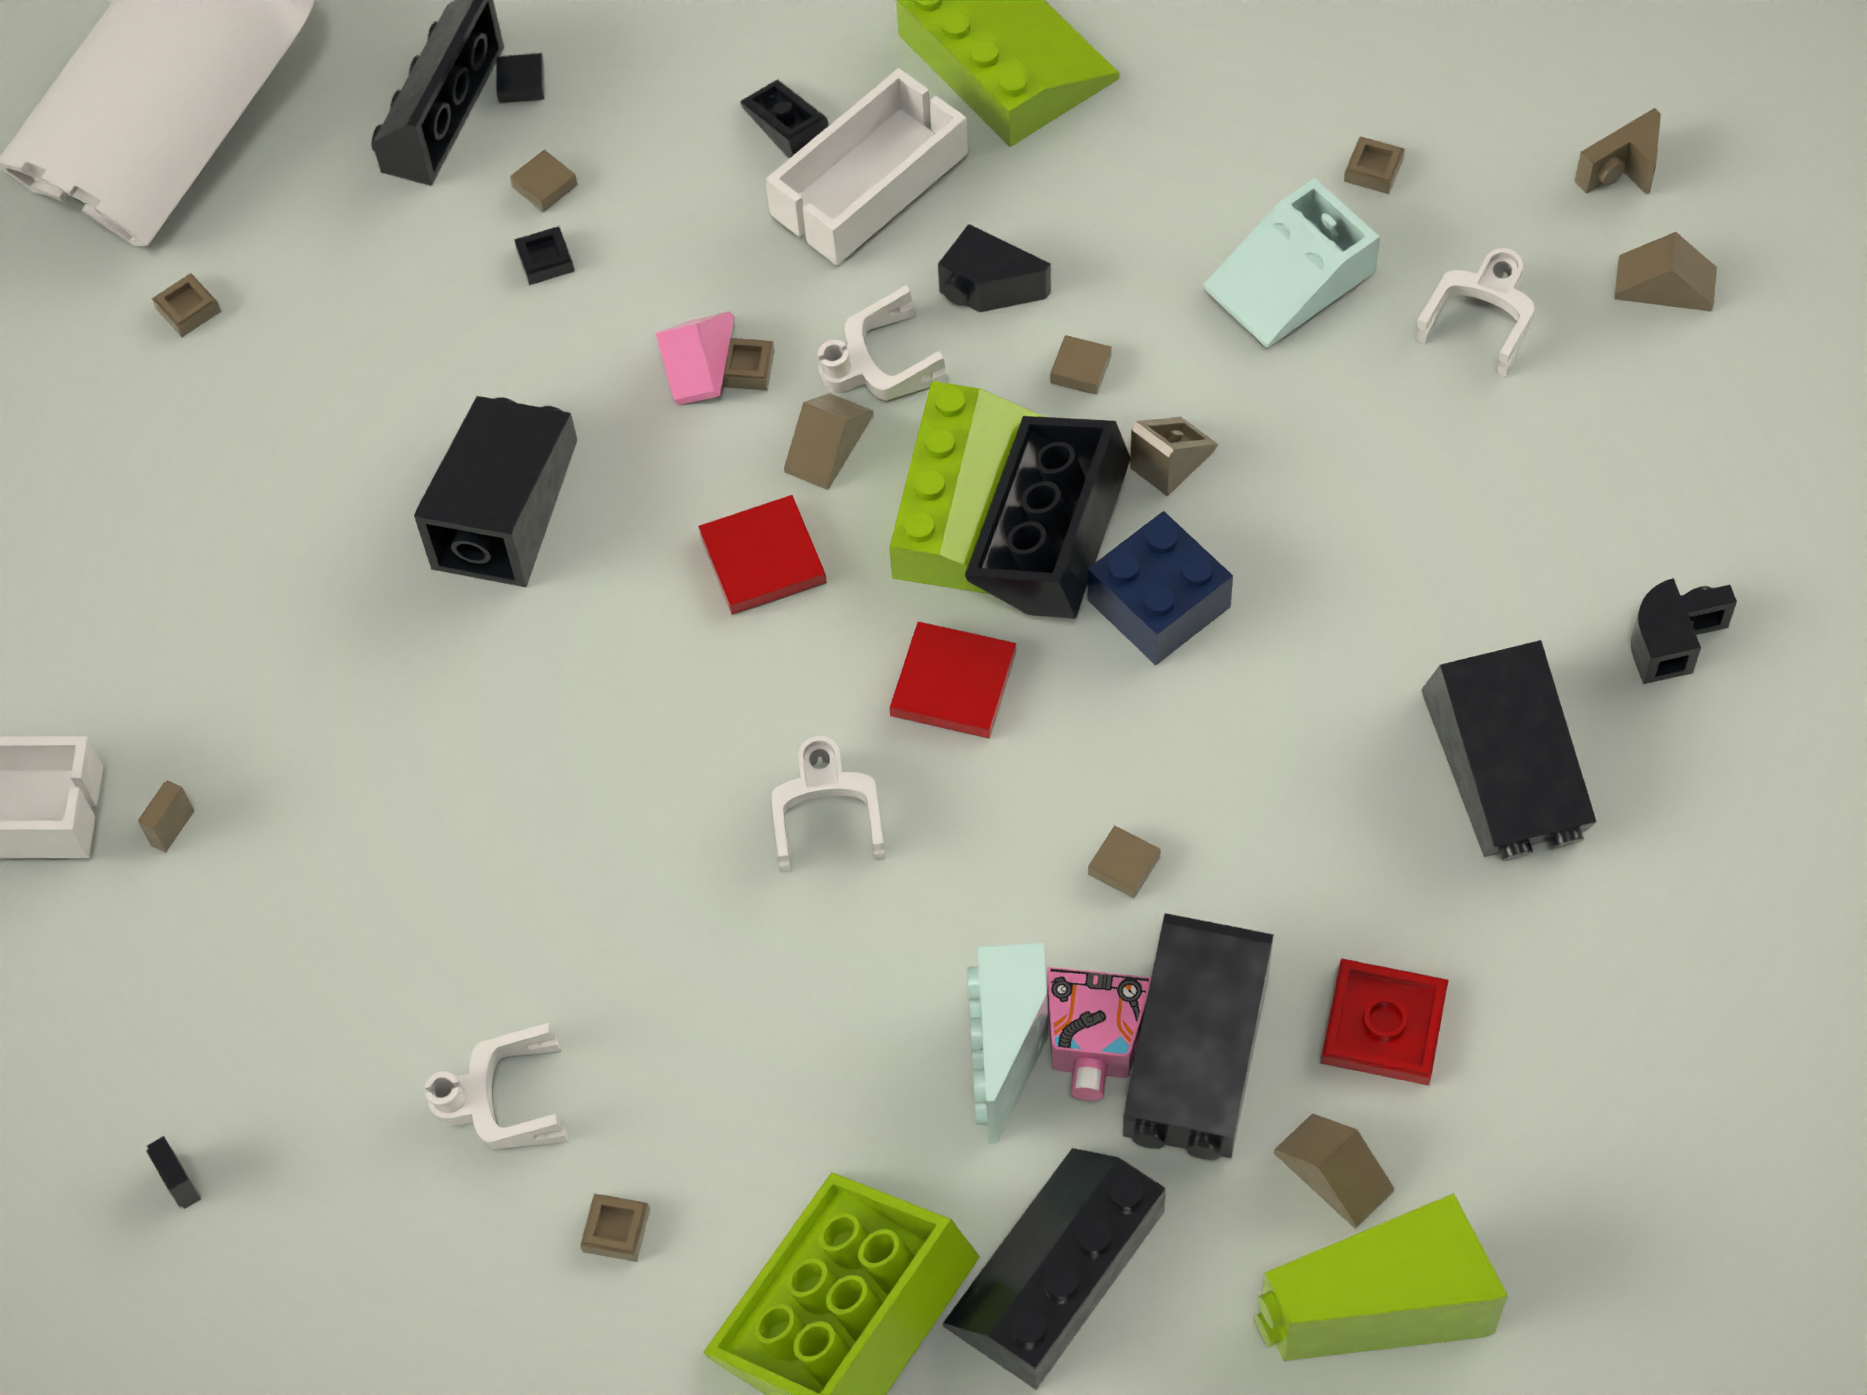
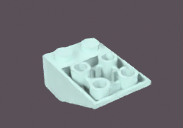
M1313 178L1276 204L1203 284V289L1266 348H1269L1376 272L1380 236L1316 178Z
M1044 943L977 947L978 967H967L976 1125H988L989 1144L998 1142L1048 1039Z

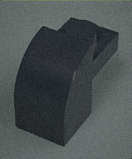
M1672 578L1659 583L1646 594L1640 605L1631 636V652L1643 684L1693 673L1701 650L1697 635L1729 627L1737 603L1731 585L1716 588L1701 586L1690 590L1684 595H1680L1675 580Z

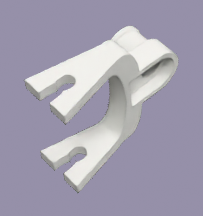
M1499 248L1491 251L1486 256L1478 273L1466 270H1450L1446 272L1418 318L1417 328L1419 330L1416 341L1426 344L1438 316L1449 297L1462 295L1487 301L1505 310L1516 320L1514 328L1499 352L1500 363L1497 374L1506 377L1534 319L1535 312L1533 301L1527 295L1517 290L1523 270V262L1519 254L1511 249ZM1506 272L1508 274L1507 278L1502 279Z
M907 285L855 315L850 316L844 326L847 344L841 340L833 339L826 341L820 346L818 350V358L820 360L818 371L822 384L827 390L834 393H843L866 384L874 396L888 401L930 388L931 381L949 382L948 374L944 368L946 367L944 358L940 350L895 376L882 372L868 353L865 342L868 331L916 317L915 308L911 302V293Z
M814 736L804 741L798 752L801 778L783 782L771 792L780 871H791L785 813L801 802L828 796L855 797L867 804L875 860L885 859L875 780L864 773L842 772L840 751L832 739L825 736ZM818 757H822L823 762L828 764L825 768L817 769L813 767L818 763Z
M545 1023L479 1042L474 1047L470 1057L469 1074L455 1076L449 1071H439L428 1078L425 1083V1089L429 1093H425L428 1099L430 1110L442 1124L447 1126L473 1123L481 1140L492 1150L569 1142L568 1131L564 1125L561 1126L560 1119L556 1114L502 1128L498 1126L492 1102L493 1075L498 1062L502 1058L561 1052L560 1040L557 1035H553V1029L550 1024Z

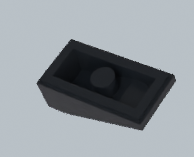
M779 80L773 81L740 101L742 108L789 159L829 126L826 116Z

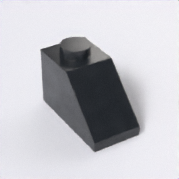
M970 224L966 226L938 263L939 293L956 305H966L978 312L1044 300L1051 293V263Z

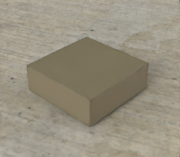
M1360 136L1345 170L1344 182L1389 194L1403 162L1405 149Z
M545 149L510 176L512 187L542 212L578 185L576 174Z
M192 273L152 298L156 310L181 337L221 312L217 300Z
M1065 335L1050 373V383L1097 395L1111 359L1112 347Z
M730 338L722 387L768 391L775 351L773 341Z
M167 780L142 813L138 823L150 845L166 853L194 813V809L183 787Z
M1114 825L1089 864L1088 875L1135 898L1158 862L1161 849Z
M594 1193L580 1244L582 1252L637 1262L650 1213L648 1203Z

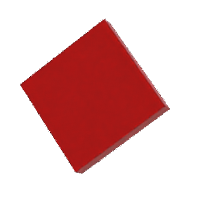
M793 495L698 526L700 537L732 615L827 583L826 573Z
M917 621L889 707L890 716L990 739L1016 655V643Z
M1341 958L1320 1064L1429 1086L1449 980Z

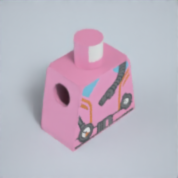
M1048 967V1008L1052 1068L1057 1071L1073 1073L1071 1095L1075 1098L1086 1101L1100 1100L1104 1097L1106 1076L1124 1078L1130 1075L1136 1056L1151 977Z

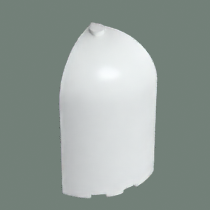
M114 0L1 154L0 168L33 193L48 195L61 202H65L69 195L79 199L86 204L82 209L84 214L103 224L132 246H148L286 53L304 25L315 0Z

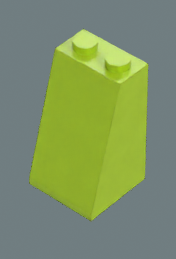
M1453 1193L1265 1272L1262 1294L1258 1296L1260 1313L1255 1315V1320L1268 1347L1276 1345L1283 1360L1290 1361L1484 1338L1496 1332L1508 1294Z

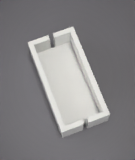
M897 68L765 179L770 215L797 236L801 237L805 233L806 242L835 265H838L968 154L967 117L937 95L930 99L929 90L900 68Z
M0 736V858H89L96 817L91 807H97L103 764L88 736Z

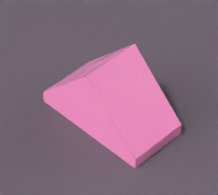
M730 311L689 320L655 333L672 396L678 405L720 396L734 316Z

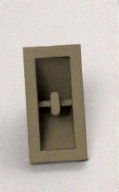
M1673 232L1619 255L1614 299L1712 312L1717 267L1677 232Z
M831 393L803 402L784 465L785 473L829 490L871 421L873 410Z
M1182 417L1136 421L1131 429L1130 469L1168 496L1214 453L1218 444Z
M1312 1113L1274 1149V1154L1355 1229L1394 1192V1186L1359 1131Z

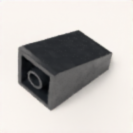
M476 396L414 515L431 570L527 587L577 443V436L570 412H564L554 406L536 407L520 404L504 397L492 399Z
M1538 640L1440 664L1421 690L1483 856L1487 857L1500 853L1502 861H1508L1533 853L1531 845L1551 841L1553 848H1561L1584 840L1582 833L1587 831L1597 821L1542 641Z
M1164 913L1123 1115L1124 1137L1132 1138L1136 1144L1151 1149L1163 1148L1164 1145L1187 1149L1190 1155L1204 1160H1216L1220 1156L1232 1159L1268 984L1274 934Z

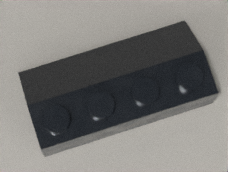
M454 0L446 6L439 21L432 23L428 32L427 43L420 56L416 55L413 58L409 69V76L402 89L394 93L386 119L373 132L371 147L375 152L381 173L432 186L496 65V56H500L504 50L494 0Z
M1023 416L965 573L968 582L1028 615L1076 619L1087 588L1088 568L1096 562L1131 460L1116 421Z
M1072 1148L944 1320L943 1327L1037 1390L1164 1213L1166 1188L1119 1157Z

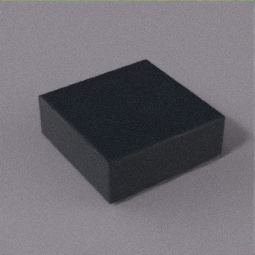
M542 53L496 56V93L499 103L545 99Z
M559 226L514 239L515 247L529 285L575 272L573 261Z
M162 1136L148 1144L146 1152L178 1206L186 1209L201 1200L166 1138Z

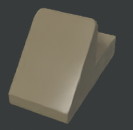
M1653 108L1581 151L1574 182L1587 194L1602 184H1612L1624 172L1645 194H1649L1657 162L1661 113L1656 108Z

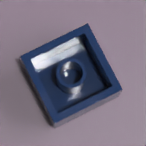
M1162 511L1088 568L1087 600L1156 666L1231 607L1233 575L1165 511Z

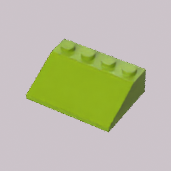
M896 0L898 35L1009 147H1012L1119 79L1120 73L1045 0Z
M931 381L889 546L892 579L990 594L968 582L965 573L1023 416H1045L981 388Z
M831 1172L703 1353L708 1359L765 1395H886L980 1256L952 1219Z

